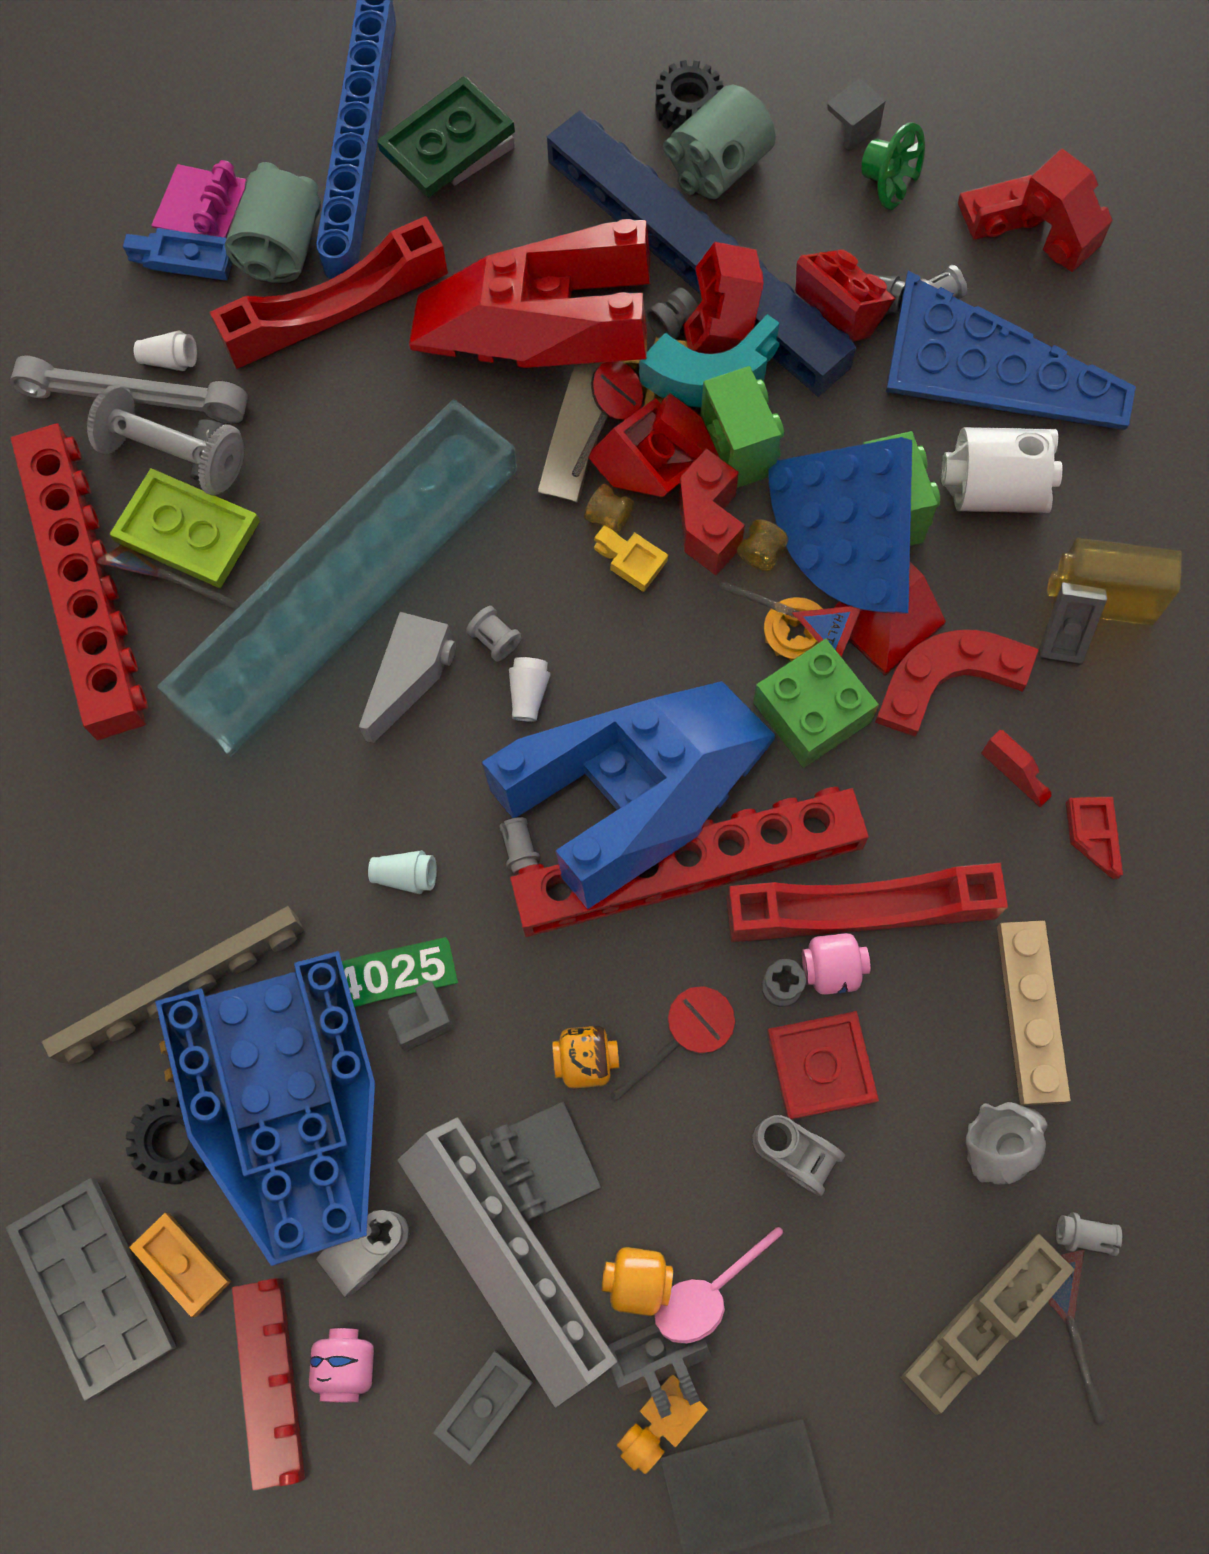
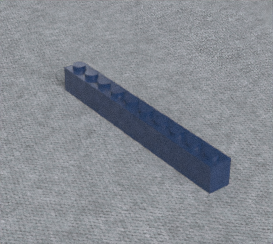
M579 110L546 136L548 162L616 222L622 219L646 220L649 250L700 295L695 267L712 244L719 242L739 246L733 236L724 234L712 223L706 213L697 211L685 200L679 190L669 187L658 177L651 166L642 164L631 154L624 143L614 140L605 132L603 126L598 121L591 120L582 111ZM759 260L764 284L754 327L767 314L780 323L777 336L779 347L773 358L819 397L851 369L856 346L845 332L834 328L824 319L822 313L816 307L807 305L795 294L793 288L788 283L779 281L767 270L764 263Z

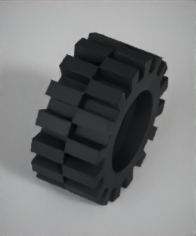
M687 60L680 61V68H677L675 63L669 65V72L663 70L660 74V80L657 79L655 104L657 118L659 121L662 120V126L668 129L673 125V133L723 88V81H719V73L717 71L711 73V66L705 64L703 69L700 68V61L693 60V66H687ZM682 94H695L701 97L702 100L694 103H685L679 101L676 97Z
M162 1097L155 1099L156 1104L153 1106L149 1104L141 1108L142 1116L137 1117L134 1115L130 1122L135 1125L133 1132L127 1131L125 1138L131 1141V1146L125 1148L127 1156L134 1159L131 1162L134 1169L141 1171V1175L147 1179L173 1185L182 1184L184 1180L192 1181L196 1179L198 1171L205 1172L207 1167L190 1140L186 1150L176 1158L165 1159L157 1151L156 1138L164 1126L170 1123H180L185 1127L178 1097H171L170 1099Z

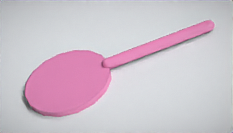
M777 1227L712 1283L705 1280L691 1279L674 1285L671 1288L668 1306L661 1305L659 1311L655 1314V1324L661 1334L672 1342L685 1344L699 1341L711 1334L720 1324L725 1311L724 1299L719 1289L782 1236V1228Z

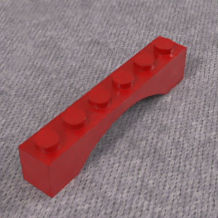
M424 216L390 231L383 241L363 260L344 273L322 284L285 295L265 297L244 296L210 311V315L236 369L447 275L448 270L443 244L428 218Z
M1001 863L958 866L912 877L860 884L796 885L772 882L729 886L726 899L731 942L995 920L1008 908Z

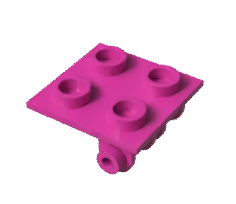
M225 160L215 164L212 171L177 164L151 225L152 228L227 238L236 208L245 191L246 179L236 177L233 171L234 166Z

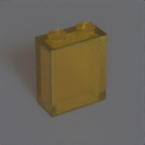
M1076 538L1069 552L1062 553L1058 571L1051 572L1047 593L1048 596L1054 597V607L1062 582L1106 589L1107 601L1101 614V619L1154 625L1180 591L1182 551Z

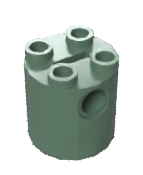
M733 84L723 87L675 130L663 143V149L679 174L677 179L680 187L687 194L693 195L697 192L707 198L717 199L774 147L776 133L773 121L762 101L745 88Z
M259 163L256 171L251 172L245 181V191L236 208L225 241L226 254L232 263L244 273L261 281L287 283L297 279L302 272L311 243L313 225L321 210L320 198L317 195V183L309 177H298L290 172L279 170L272 163Z

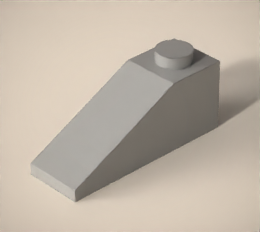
M403 612L399 613L359 724L365 741L374 743L440 679L444 665H451L455 655L456 642L452 640L448 624Z

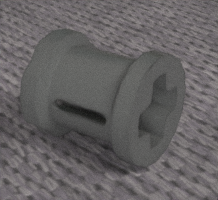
M777 960L768 967L762 982V992L766 1000L778 1007H787L795 1003L804 990L806 974L794 960ZM780 974L787 975L788 983L794 984L790 986L788 992L780 991V984L774 982L777 981Z

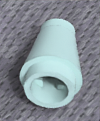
M422 850L372 857L369 862L368 877L371 883L422 894L424 890L431 891L436 882L437 865L435 857L433 855H426Z

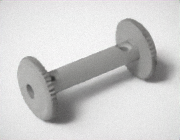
M120 384L109 386L94 400L88 414L87 433L91 446L99 453L109 454L115 452L126 441V438L198 464L200 468L198 470L199 484L202 490L210 495L222 493L237 478L244 458V443L241 433L234 426L222 425V427L216 429V432L214 431L213 435L211 434V438H208V442L136 416L134 413L135 400H133L134 397L130 393L131 390L126 388V386Z

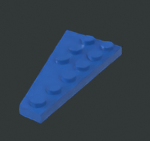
M908 270L886 392L1126 430L1129 426L1136 386L1093 364L1089 366L1067 355V351L1056 345L1051 347L1033 337L1034 334L979 306L973 307L953 297L954 293L942 287L937 289L920 280V276Z

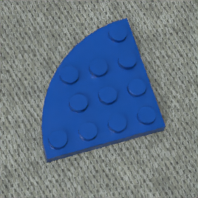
M899 437L777 460L776 464L768 469L772 508L783 542L801 571L818 588L844 604L881 613L908 614L912 440Z

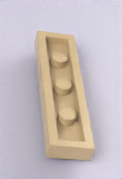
M1045 921L1000 923L997 926L1020 1105L1068 1103L1071 1100Z

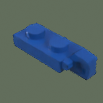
M157 228L156 233H150L149 237L126 234L123 249L129 261L141 263L143 267L157 271L228 280L232 261L226 254V238Z

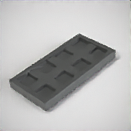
M90 1178L5 1227L84 1401L95 1398L177 1348L97 1179Z

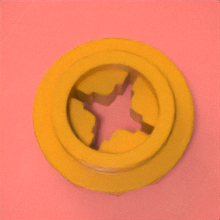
M793 597L778 602L770 609L764 622L765 642L771 646L776 656L782 655L793 661L818 644V641L806 628L804 629L805 638L798 635L789 641L790 628L787 625L790 624L796 627L801 623L792 612L823 609L820 605L806 598Z

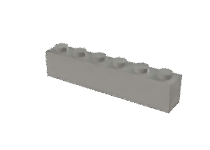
M457 1117L425 1133L398 1159V1162L556 1408L617 1363V1360L459 1118Z

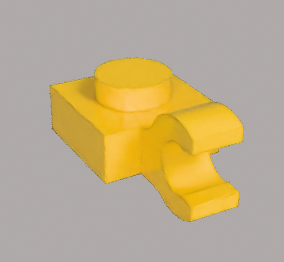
M603 526L594 537V540L597 541L594 549L602 556L614 559L611 562L610 570L643 592H645L668 561L667 553L635 532L627 542L612 529Z

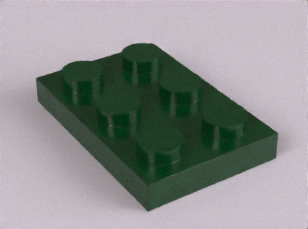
M463 76L379 138L377 143L379 151L429 198L515 133L513 120L466 76Z

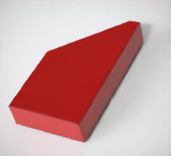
M669 393L662 400L652 427L694 459H697L706 448L719 457L702 417Z
M999 730L990 738L981 754L1041 808L1052 795L1050 789L1035 777L1039 773V768L1034 758L1006 732Z
M1113 797L1069 798L1066 801L1070 844L1109 877L1119 879L1123 875Z

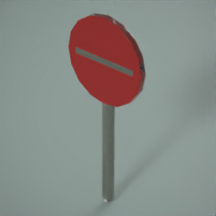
M621 361L602 363L593 373L591 380L592 396L597 407L602 412L572 471L574 477L580 475L607 418L624 421L641 408L643 391L638 375L630 366Z
M704 986L689 988L680 993L671 1004L668 1014L669 1031L674 1039L612 1092L611 1098L615 1101L620 1099L678 1046L698 1054L711 1053L723 1047L732 1036L735 1025L734 1011L727 998L717 990Z

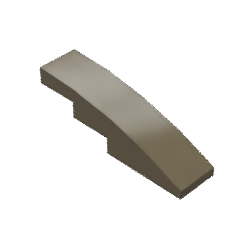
M605 362L575 364L547 454L538 488L540 494L576 503L580 501L588 465L591 466L592 464L587 454L596 446L600 429H603L607 415L596 399L593 386L596 370ZM601 374L600 377L614 388V384Z
M1040 1234L1035 1235L960 1311L900 1378L935 1415L942 1414L967 1383L983 1372L1008 1341L1018 1337L1075 1269Z

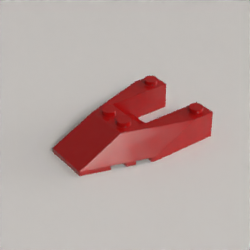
M622 219L617 222L597 225L491 254L418 294L409 341L410 350L456 357V351L478 354L479 361L494 363V357L517 360L518 367L524 368L646 359L648 333L643 293L629 294L620 292L605 296L571 298L572 290L650 284L651 259L646 220Z

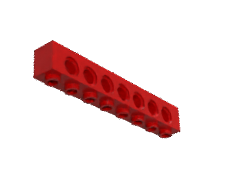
M58 423L12 436L10 438L83 726L97 741L145 726L146 722L142 710L148 709V703L141 685H135L133 673L138 671V665L131 648L125 647L123 636L128 635V628L121 611L115 610L113 600L119 598L117 587L112 576H106L104 565L97 563L106 558L108 554L102 540H97L94 529L100 528V523L94 507L91 504H87L85 495L91 493L85 473L83 470H78L76 461L82 459L78 444L73 436L67 437ZM68 504L65 508L58 510L63 505ZM78 538L73 544L66 546L71 540ZM87 573L82 580L75 582L80 575ZM97 609L92 616L84 618L87 612ZM107 645L103 652L93 655L99 646ZM117 681L112 690L102 693L108 683Z
M829 787L815 793V798L798 802L797 798H787L772 805L773 809L756 813L755 809H745L730 816L731 820L715 824L713 820H706L702 825V831L696 838L655 864L658 871L654 876L650 878L637 876L589 909L585 907L573 891L567 899L562 901L553 900L548 896V891L552 886L566 884L562 879L559 864L544 868L543 864L523 867L518 871L519 875L512 876L510 879L525 937L861 850L864 848L869 836L854 790L850 788L840 791L839 787ZM808 818L819 819L825 825L826 830L822 833H812L806 829L803 821ZM766 829H775L782 834L784 841L779 844H769L762 838L761 833ZM724 840H734L739 843L742 851L737 855L730 856L724 854L718 845ZM682 851H692L698 855L700 861L695 866L685 867L676 860V856Z

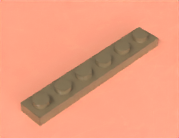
M289 906L277 911L43 1040L42 1044L48 1057L63 1064L67 1062L68 1064H75L87 1059L94 1053L93 1048L107 1040L117 1041L125 1038L135 1031L134 1025L148 1017L152 1019L159 1018L155 1001L201 988L206 993L216 986V980L231 971L233 974H237L251 968L257 962L256 957L271 949L276 952L289 947L297 940L296 935L305 931L301 922Z

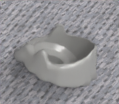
M1007 1102L997 1107L986 1103L981 1105L979 1115L972 1123H969L966 1135L967 1160L971 1165L974 1176H977L980 1182H993L997 1185L1014 1183L1027 1175L1029 1171L1035 1170L1041 1164L1046 1148L1044 1132L1048 1124L1045 1118L1035 1109L1017 1103Z

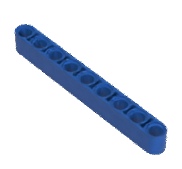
M357 0L316 242L323 271L329 279L344 273L359 262L396 27L393 0Z

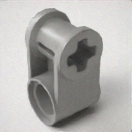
M774 1115L763 1120L755 1128L752 1136L753 1146L762 1158L784 1171L793 1181L818 1196L823 1195L825 1191L823 1184L835 1163L842 1162L845 1158V1154L839 1148L822 1137L810 1133L790 1118L782 1115ZM768 1126H778L785 1132L787 1143L782 1151H774L766 1145L764 1133ZM819 1156H820V1159H819L818 1163L816 1164L815 1168L813 1169V1171H812V1173H811V1170H812L813 1166L815 1165L816 1161L818 1160V1158H819Z
M385 1210L373 1211L368 1214L367 1236L325 1249L316 1260L343 1296L347 1298L370 1281L384 1264L404 1248L410 1235L409 1225L406 1219L399 1213ZM379 1223L393 1225V1228L389 1231V1236L392 1239L390 1242L377 1241L376 1238L381 1233L378 1227Z

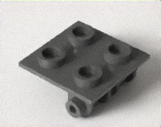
M564 1101L511 1126L507 1124L492 1130L490 1132L491 1135L479 1140L491 1169L526 1222L601 1188Z

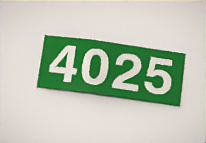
M446 937L342 961L354 1007L416 993V987L432 981L436 988L458 983L450 943Z

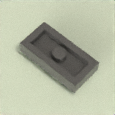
M1062 582L1040 644V657L1083 664L1107 601L1106 589Z
M497 1350L494 1351L433 1434L471 1466L532 1385L533 1381Z

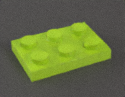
M150 468L109 535L114 542L221 589L260 520L258 515L252 511L215 495L207 494L201 489Z

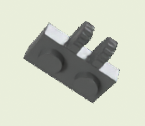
M653 1324L607 1345L617 1360V1363L611 1367V1371L622 1397H626L648 1386L661 1419L672 1414L670 1411L671 1404L666 1392L661 1389L659 1381L676 1373L680 1381L679 1387L683 1397L689 1402V1405L700 1401L687 1368L712 1357L704 1338L687 1344L672 1342L661 1334L656 1324Z

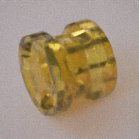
M603 484L591 497L584 513V519L592 524L600 523L618 533L627 522L632 512L634 501L626 496L618 497L614 494L613 488Z
M756 519L749 527L748 539L742 540L737 547V553L750 566L759 570L770 571L777 563L776 554L785 549L789 538L776 524L763 519Z

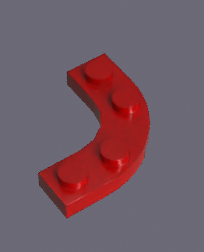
M954 630L935 635L914 647L899 663L889 683L875 723L916 737L931 695L936 687L953 677L963 675L981 677L1023 692L1039 649L980 630Z

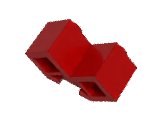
M1062 148L1031 176L1022 203L1033 214L1040 216L1052 225L1043 251L1054 262L1073 272L1102 245L1113 220L1108 207H1100L1094 193L1098 183L1093 171Z
M714 242L695 267L702 301L683 325L688 349L703 354L726 352L737 346L754 329L764 284L763 272L760 268L756 249Z
M706 448L680 476L679 505L683 528L684 552L714 575H717L742 548L745 525L724 510L736 496L739 472Z

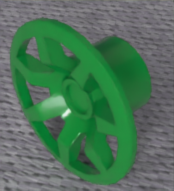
M914 122L903 125L897 130L890 142L881 139L872 140L864 152L861 165L862 175L867 179L878 181V196L881 205L885 209L893 210L900 204V202H891L894 194L899 200L902 201L904 199L907 189L902 180L904 176L913 178L915 182L920 176L925 156V136L921 126ZM915 134L918 139V142L916 144H914ZM918 157L916 168L908 165L909 160Z

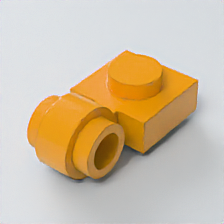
M674 1375L669 1376L661 1385V1389L666 1392L671 1404L670 1411L672 1414L661 1419L651 1396L639 1410L651 1424L642 1429L635 1423L616 1444L622 1451L620 1457L634 1471L639 1468L646 1474L665 1452L658 1445L662 1435L676 1447L708 1411L700 1401L689 1405L679 1387L680 1381Z

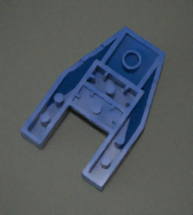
M721 681L648 699L517 739L482 761V765L491 793L512 818H517L584 774L616 808L617 811L555 850L562 879L585 907L589 909L696 838L702 831L703 823L715 808L720 809L728 799V792L742 775L745 777L772 744L775 740V734Z

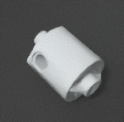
M962 428L957 439L955 451L945 452L941 465L942 486H945L953 496L956 510L970 512L1050 513L1053 501L1052 487H1059L1062 480L1061 461H1054V454L1058 446V431L1056 429Z

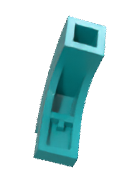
M767 314L737 346L717 354L695 352L679 343L667 333H664L647 351L646 359L639 361L640 383L662 398L671 393L687 406L701 407L703 381L750 366L756 380L762 379L764 382L767 362L771 360L779 347L777 336L780 323Z

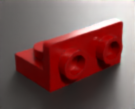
M1032 175L960 193L958 205L973 240L987 236L996 237L1006 231L1021 227L1031 228L1045 221L1040 216L1033 214L1022 203Z

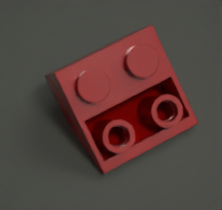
M839 249L801 255L796 267L795 293L810 306L816 307L827 321L838 330L845 332L852 342L870 338L896 299L886 290L887 284L879 277L865 273L857 266L858 260L845 250Z

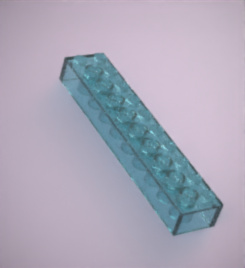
M453 399L157 686L158 689L179 713L226 755L231 757L517 472L514 446Z

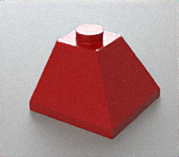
M656 398L613 428L587 454V457L613 487L663 497L680 483V476L696 459L652 427L660 407V402Z
M911 562L909 566L908 614H888L861 609L849 637V641L884 676L893 670L914 647L929 639L946 623L925 576ZM839 601L834 608L848 607L850 605ZM836 614V615L839 616V617H838V619L834 618V620H837V621H839V622H842V621L839 620V619H840V617L844 618V616H841V615H839V614ZM833 621L834 626L836 625V628H840V626Z

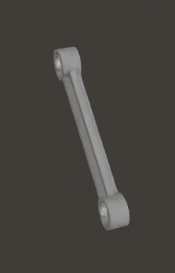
M32 356L18 357L10 378V384L14 389L34 398H47L51 392L97 397L107 387L120 384L131 390L130 393L134 397V403L202 411L217 421L230 424L239 423L243 420L248 400V394L245 390L229 382L215 381L210 383L208 388L65 370L54 368L48 362Z

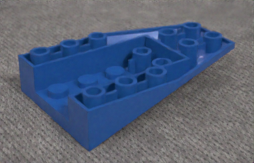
M339 951L294 963L295 972L206 997L201 988L155 1001L187 1137L271 1266L367 1236L375 1080Z

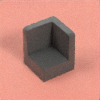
M860 78L829 100L827 110L846 126L843 146L848 151L880 128L886 103L879 94Z
M432 981L415 988L418 996L388 1010L389 1018L397 1033V1041L405 1052L455 1029Z

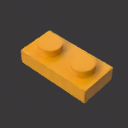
M164 1213L129 1247L190 1317H197L232 1282L170 1213Z

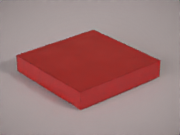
M857 1011L769 1028L767 1030L787 1118L795 1120L874 1104L879 1101Z

